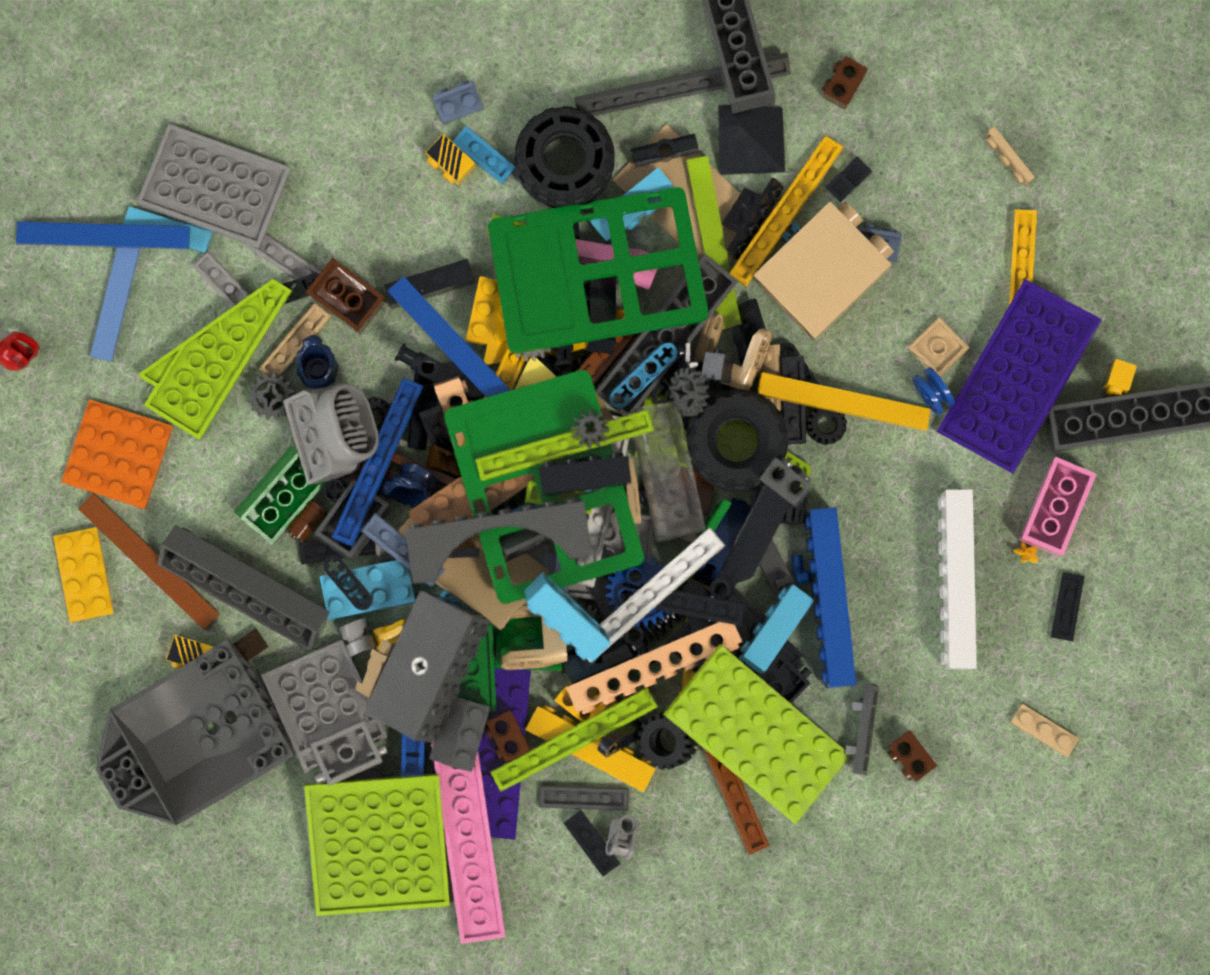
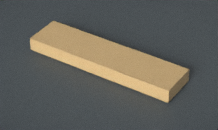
M314 302L258 369L263 373H268L270 377L275 372L277 373V378H279L296 360L297 352L303 346V339L310 335H317L332 316Z

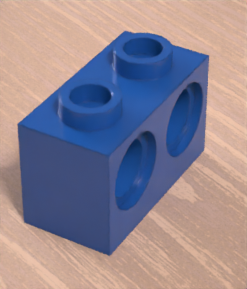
M402 734L401 776L425 775L426 742L413 740Z

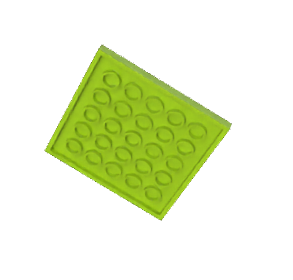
M439 773L347 780L337 782L331 786H328L326 782L318 784L307 783L304 785L316 916L450 906Z

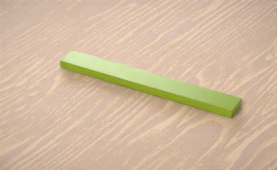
M708 156L687 159L686 162L704 253L729 273L731 270ZM734 288L716 309V313L723 316L724 326L722 330L731 329V327L741 324Z
M648 409L608 420V423L602 426L609 428L608 433H602L607 437V440L603 441L598 438L600 442L599 447L654 432ZM595 425L586 427V433H595ZM570 431L477 458L475 461L481 481H485L599 447L595 445L594 441H591V448H587L586 440L580 446L578 443L582 437L573 439V434L579 431Z
M646 687L490 773L502 792L657 708L658 705L649 688Z

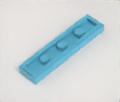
M130 206L123 225L190 227L189 249L202 253L207 252L213 235L211 231Z

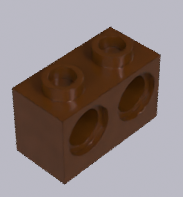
M847 56L844 57L843 61L838 60L832 70L835 75L832 80L827 79L822 88L824 91L823 98L846 110L865 77L868 68ZM843 70H853L854 76L846 77L843 74ZM840 87L844 94L836 96L832 89Z
M512 709L486 722L488 726L485 727V730L490 740L495 739L498 745L495 747V751L500 760L504 758L505 762H508L531 750ZM500 720L505 721L508 725V730L505 733H500L496 730V723ZM508 741L517 743L518 749L515 753H509L506 750L505 745Z
M908 730L887 746L890 750L887 752L894 763L899 761L903 767L901 772L908 781L912 779L914 782H917L937 767V764L911 730ZM901 742L909 745V752L906 755H902L898 751V745ZM915 760H920L923 764V769L919 773L914 772L911 767Z

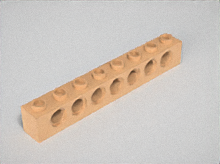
M718 622L566 687L576 712L588 713L595 710L594 705L597 703L609 704L616 701L614 697L623 693L625 697L637 692L635 689L637 686L643 684L646 688L656 684V678L664 675L665 679L677 675V669L685 667L688 670L698 666V660L703 658L707 660L717 648L710 642L713 634L722 635V646L729 652L738 649V643L742 641L735 625ZM695 642L700 643L703 647L702 653L698 656L690 652V646ZM674 651H678L682 655V661L679 664H672L669 660V655ZM652 660H658L661 663L662 668L660 672L653 673L649 670V663ZM631 669L640 671L641 678L639 681L633 682L629 679L628 673ZM610 678H617L620 681V688L613 691L609 689L608 681ZM594 686L599 689L600 695L597 699L588 697L587 690L589 687Z

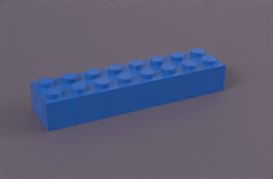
M837 507L809 510L805 516L804 527L805 531L809 530L810 535L806 539L807 552L812 553V560L809 561V572L814 574L815 582L811 583L812 596L817 597V604L814 605V616L819 618L820 626L816 627L817 640L822 642V648L818 649L819 661L824 662L825 669L821 671L822 685L826 684L827 689L855 686L857 684Z

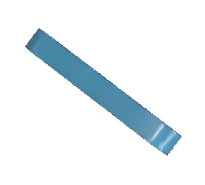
M667 342L658 345L609 392V403L615 408L625 407L676 359L678 354L677 348ZM664 347L667 349L671 348V356L663 357L661 361L664 362V364L661 366L660 362L657 359H655L654 356L656 355L660 358L664 354L662 350ZM650 361H653L657 367L656 371L652 374H648L645 371V365ZM636 376L640 379V386L637 389H632L629 386V380ZM623 385L628 391L632 392L630 396L628 393H625L621 397L623 400L622 403L618 401L614 403V400L616 399L614 394H621L625 391L621 388Z

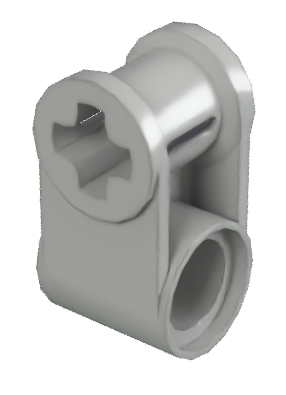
M624 815L611 821L605 848L607 855L616 854L623 856V859L626 860L632 857L637 829V821L633 816ZM622 821H623V822L625 823V825H626V830H623V829H622V826H621Z

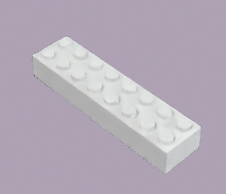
M945 490L938 497L937 501L938 511H942V517L938 519V532L942 533V540L938 543L939 555H943V562L939 563V577H943V584L939 586V597L944 602V606L940 608V621H944V629L940 630V642L944 643V651L941 652V665H945V670H972L977 668L973 490Z

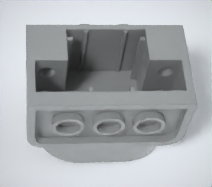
M341 383L334 387L301 391L283 400L308 485L347 478L349 474L358 471L360 462L370 458L376 452L379 436L367 397L356 386Z

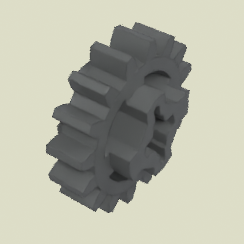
M681 368L680 371L675 372L676 378H671L673 386H669V389L672 390L670 398H674L672 405L677 406V413H682V416H695L703 412L702 406H707L705 398H708L709 395L706 393L708 386L704 385L706 378L700 377L701 371H696V368Z
M273 372L271 377L268 373H264V379L257 376L256 380L258 383L250 384L254 388L253 391H247V394L252 395V399H249L248 403H254L251 410H259V417L266 414L267 420H270L272 415L275 419H279V413L286 416L284 404L275 411L274 409L279 402H283V400L291 397V394L295 392V389H289L292 382H284V375L277 378V373ZM269 382L264 390H259L264 383ZM279 384L284 388L285 394H282L279 390ZM273 390V394L276 395V399H272L270 402V398L267 397V393H271ZM258 398H261L264 402V408L260 405Z

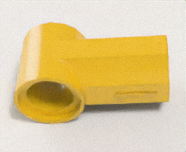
M402 619L392 625L382 626L371 631L378 650L382 640L396 644L407 619Z

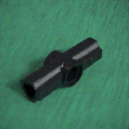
M694 133L673 139H662L656 143L631 148L635 168L658 162H669L674 158L699 153ZM662 146H667L671 149V152L668 155H662L659 149Z

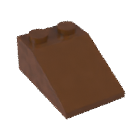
M333 257L306 291L309 296L359 335L362 334L386 303L383 295Z

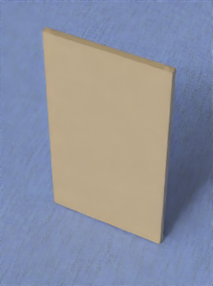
M666 124L646 145L656 143L662 139H673L680 136ZM662 146L659 152L662 155H668L671 149L667 146ZM695 153L674 158L669 162H658L635 168L632 159L614 176L612 181L626 193L659 167L674 187H680L685 191L697 255L699 253L705 254L686 162L687 159L701 156ZM710 165L722 224L741 193ZM671 207L657 209L650 217L679 243L673 209ZM722 225L727 250L737 233ZM727 252L730 264L734 258Z
M436 489V492L431 493L429 497L439 492V490ZM411 517L398 530L404 537H406L405 530L410 529L409 525L415 524ZM476 534L461 543L456 549L480 548V556L447 558L442 566L445 571L435 583L480 616L489 620L495 627L502 630L526 601L523 599L509 604H502L498 601L479 535ZM526 553L506 562L511 583L514 585L534 580L542 572L547 576L550 573L547 568ZM502 565L494 567L497 579L505 578Z

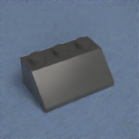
M528 529L502 535L499 538L505 562L552 541L544 535Z
M460 697L453 699L449 706L450 712L440 725V733L434 740L429 759L472 772L491 706Z

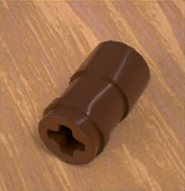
M312 500L287 527L293 533L290 537L294 540L298 537L304 542L321 519L325 518L327 512Z

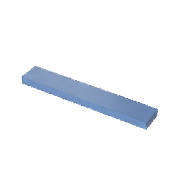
M117 247L90 354L92 358L113 362L141 248Z

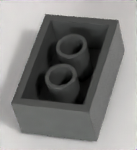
M354 480L351 481L314 533L319 541L352 563H354L370 540L361 530L375 513L384 520L391 510L387 502L375 496L354 546L352 547L333 539V533L356 484Z

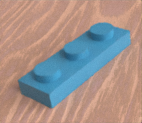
M467 126L452 141L501 185L516 170L512 163Z

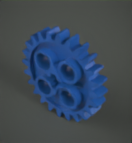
M645 555L640 565L613 573L615 577L607 578L612 585L605 586V589L611 591V593L605 595L607 599H612L608 603V607L615 606L614 612L624 603L620 599L623 593L628 592L633 595L637 592L634 589L624 587L623 583L640 589L662 570L664 563L661 562L655 565L656 558H653L651 562H647V556ZM632 572H638L641 575V580L632 582L629 579V575ZM654 607L635 626L638 628L640 622H643L645 628H647L648 621H651L655 626L657 617L663 621L664 616L662 613L670 614L671 612L656 610Z

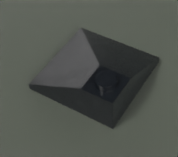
M718 105L720 175L785 173L783 108L762 106L732 114L730 105Z

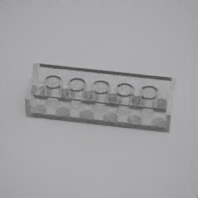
M673 402L640 406L629 413L633 414L648 409L654 432L634 437L656 542L697 536L706 530L681 413H677V406H673Z

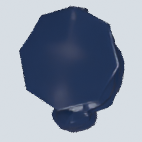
M317 335L306 337L302 341V348L296 355V374L307 388H325L335 382L339 365L331 348L322 344L320 337Z
M403 464L400 475L385 480L383 485H381L380 492L386 498H392L404 506L410 505L411 508H415L430 498L429 493L436 492L439 481L432 472L417 464Z

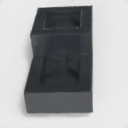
M856 156L825 188L841 203L873 171Z

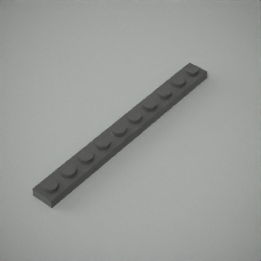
M787 52L765 57L771 78L791 74ZM714 67L574 98L576 109H583L591 113L592 116L724 89L725 86L720 68Z

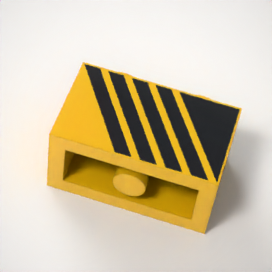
M444 134L425 152L428 158L426 160L427 163L435 170L437 168L444 172L442 176L450 184L455 182L459 186L476 168L475 162Z
M1115 359L1108 366L1101 389L1106 391L1105 394L1110 397L1124 395L1130 389L1137 366Z
M174 635L166 660L172 662V667L179 669L212 649L213 646Z

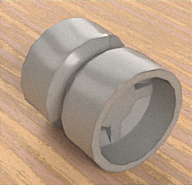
M366 618L356 620L339 628L343 639L348 641L346 647L350 657L358 656L377 647L373 635L368 634L370 628Z

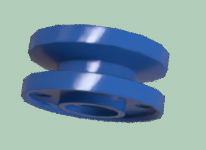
M928 366L924 369L927 380H924L918 374L912 377V380L927 406L939 416L943 413L940 402H943L947 407H952L955 405V401L941 377L932 367Z

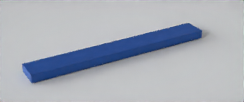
M17 222L16 243L18 245L189 250L190 227Z
M404 276L387 290L393 299L486 398L511 391Z
M406 378L402 379L379 430L377 450L374 455L366 459L333 533V539L349 546H354L424 389L423 385Z

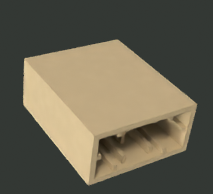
M830 201L754 274V280L814 342L868 292L892 266L887 260L894 253L892 248L877 233L868 240L856 228L863 219L847 202H844L837 209Z

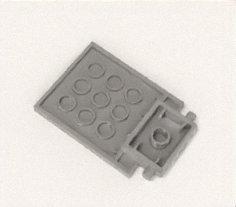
M343 639L261 675L304 773L306 774L320 768L321 773L314 775L317 784L326 781L328 786H331L382 763L380 756L388 753L385 745L376 748L374 743L387 738V734L380 721L363 713L370 698L355 690L357 682H362Z

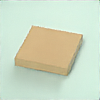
M938 317L907 348L926 367H932L941 376L970 347Z

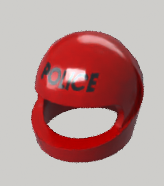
M13 331L0 342V364L10 371L22 370L29 365L32 358L37 356L40 346L30 336ZM17 340L22 341V342L28 344L31 348L25 347L24 345H22L21 343H19Z

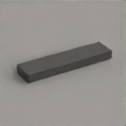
M540 785L539 808L628 811L629 788Z

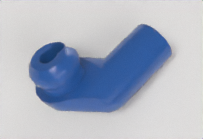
M802 555L791 556L792 571L797 583H809L811 575L810 572L803 570Z

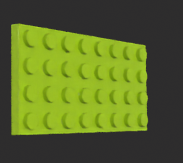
M720 644L663 714L795 825L851 756L845 754V750Z

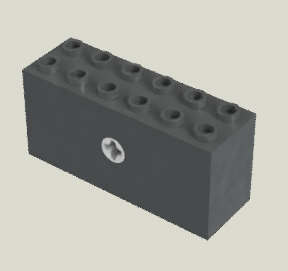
M421 590L363 713L413 740L433 742L440 733L442 721L450 712L449 706L452 700L459 693V685L462 679L469 672L468 666L471 660L478 653V645L488 632L490 621L438 594Z

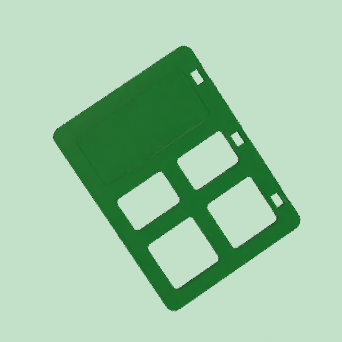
M680 187L598 200L581 205L575 204L540 210L523 215L494 218L488 224L509 351L514 354L699 323L708 318V307L686 194ZM654 197H660L661 202L648 204L647 200ZM671 207L675 219L679 248L631 256L623 216L630 213ZM593 208L594 213L581 215L580 210ZM607 219L614 258L609 261L585 265L580 264L573 225L589 220ZM526 220L527 225L516 227L513 225L515 221ZM682 265L690 297V307L642 315L639 308L634 274L641 271ZM616 276L619 281L625 317L619 320L592 324L589 320L583 284L589 280Z
M579 370L456 406L445 412V422L474 519L477 518L476 514L490 512V516H492L485 494L487 486L527 474H532L535 478L542 502L540 508H544L543 504L549 502H557V505L566 504L565 500L559 501L556 494L542 496L539 467H543V464L481 481L475 459L573 431L571 426L579 425L574 421V418L578 417L582 420V411L588 417L589 411L593 410V417H596L601 412V408L589 372ZM463 432L466 444L458 446L455 434ZM609 444L554 461H556L557 465L565 464V460L582 459L592 455L601 456V459H608L610 454H614L612 445ZM624 486L604 488L571 498H579V502L584 501L585 511L608 504L612 505L626 550L622 554L579 566L576 564L575 559H569L566 553L554 543L561 570L558 573L548 575V577L560 588L632 568L643 562L644 553ZM482 498L486 511L478 513L475 500ZM501 527L478 533L497 599L502 604L526 599L524 590L534 581L531 580L517 585L511 583L499 542L500 536L523 530L524 528ZM502 565L505 578L497 579L494 567Z

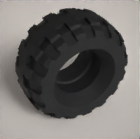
M573 106L552 107L532 117L521 130L515 146V169L519 181L530 196L548 207L558 208L575 204H587L605 190L612 177L615 164L614 145L603 123L592 116L591 113L583 109L573 108ZM570 138L582 145L585 151V161L579 171L571 175H557L547 168L544 162V152L546 147L554 140Z
M731 389L712 395L705 400L707 406H702L703 412L692 416L688 425L686 448L693 468L707 483L725 491L744 492L762 486L765 483L760 480V477L775 458L781 461L787 454L788 431L782 414L769 399L754 391ZM743 421L755 430L758 438L757 449L747 460L740 462L730 461L724 458L718 451L716 436L720 428L726 423Z

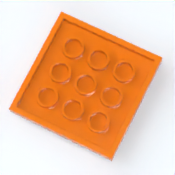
M89 399L61 482L146 510L173 426Z

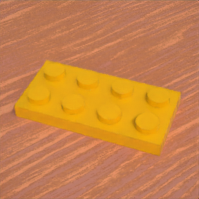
M94 527L53 536L69 621L72 623L114 614L98 528Z

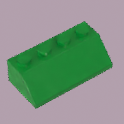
M291 445L234 510V513L272 545L326 482L307 484L298 450Z

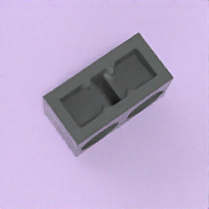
M775 458L760 477V480L791 504L798 507L813 487L810 483L811 478L802 471L798 474L791 468L794 465L785 458H782L781 461ZM777 468H783L785 474L781 480H776L773 476ZM800 481L802 483V490L794 494L791 486L794 482Z

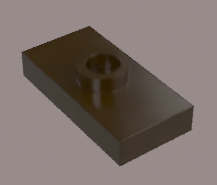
M430 445L426 467L455 479L460 478L461 473L455 453L436 445Z
M257 628L233 644L247 662L269 647Z

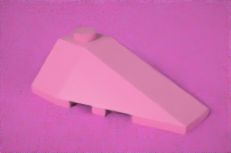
M575 239L578 258L581 263L591 264L609 261L614 258L613 248L610 244ZM628 247L631 256L650 253L643 249ZM658 269L636 272L634 274L635 285L649 290Z

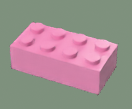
M1054 457L1050 462L1019 541L1057 557L1063 556L1096 473Z

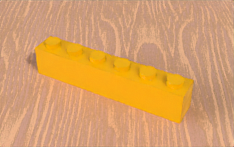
M543 705L542 708L537 706L525 730L549 741L573 728L575 720L563 715L562 719L554 715L556 710L546 705ZM605 736L572 753V755L642 792L646 789L656 768L650 765V760L646 762L643 759L644 757L641 760L633 757L634 752L626 747L608 758L604 757L597 751V747Z

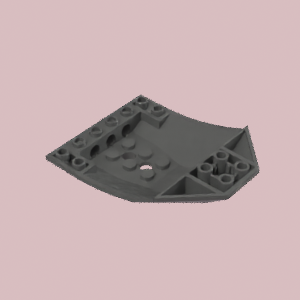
M226 639L165 678L109 709L96 771L119 809L178 825L294 756L295 752L260 677L231 641ZM229 711L235 712L237 716L234 723L230 722L227 718ZM210 722L218 724L219 730L217 734H211L208 731Z

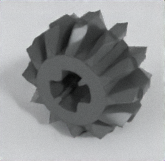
M590 410L587 417L585 412L582 411V420L578 417L574 418V421L579 425H572L571 430L579 431L573 434V439L582 437L578 443L580 446L586 440L587 448H591V441H594L595 445L599 447L600 442L598 438L603 441L607 440V437L602 433H608L609 428L602 426L606 425L608 420L603 419L599 421L602 417L601 412L596 417H593L594 411ZM587 424L589 425V427L590 424L595 425L594 430L596 432L593 434L592 432L591 434H587L585 426Z

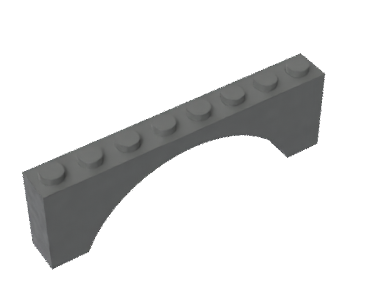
M579 498L565 500L566 504L557 505V502L544 503V508L535 509L534 505L521 507L520 512L512 513V509L500 510L499 515L490 516V512L476 514V519L468 520L467 516L454 518V522L445 523V520L432 521V526L423 527V523L409 525L410 529L405 530L413 584L437 581L443 564L461 543L478 533L494 528L517 527L535 531L556 543L569 559L592 556L584 501L579 502Z

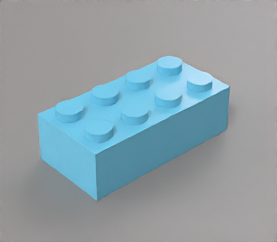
M398 560L351 570L372 595V606L365 611L355 608L328 575L319 576L326 610L330 611L329 621L414 604L416 601L411 571ZM347 571L338 572L339 576L335 577V579L338 581L339 577L347 573ZM346 577L343 579L342 586L344 589L350 590L354 587L355 582L353 578ZM359 586L357 590L349 594V596L352 598L355 594L359 599V601L357 602L358 606L360 604L366 606L368 604L366 602L368 596L366 595L363 597L359 594L358 591L362 590V588Z
M544 572L524 590L525 601L528 603L527 607L535 615L539 613L544 618L543 622L551 630L555 628L560 633L559 637L567 645L573 644L576 648L575 652L583 660L588 658L593 662L611 644L607 631Z

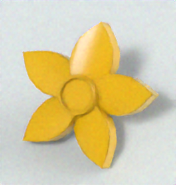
M1022 542L1020 545L1021 549L1016 548L1013 550L1014 553L1022 555L1020 558L1022 563L1027 561L1037 563L1039 561L1035 554L1037 551L1036 547L1028 548Z

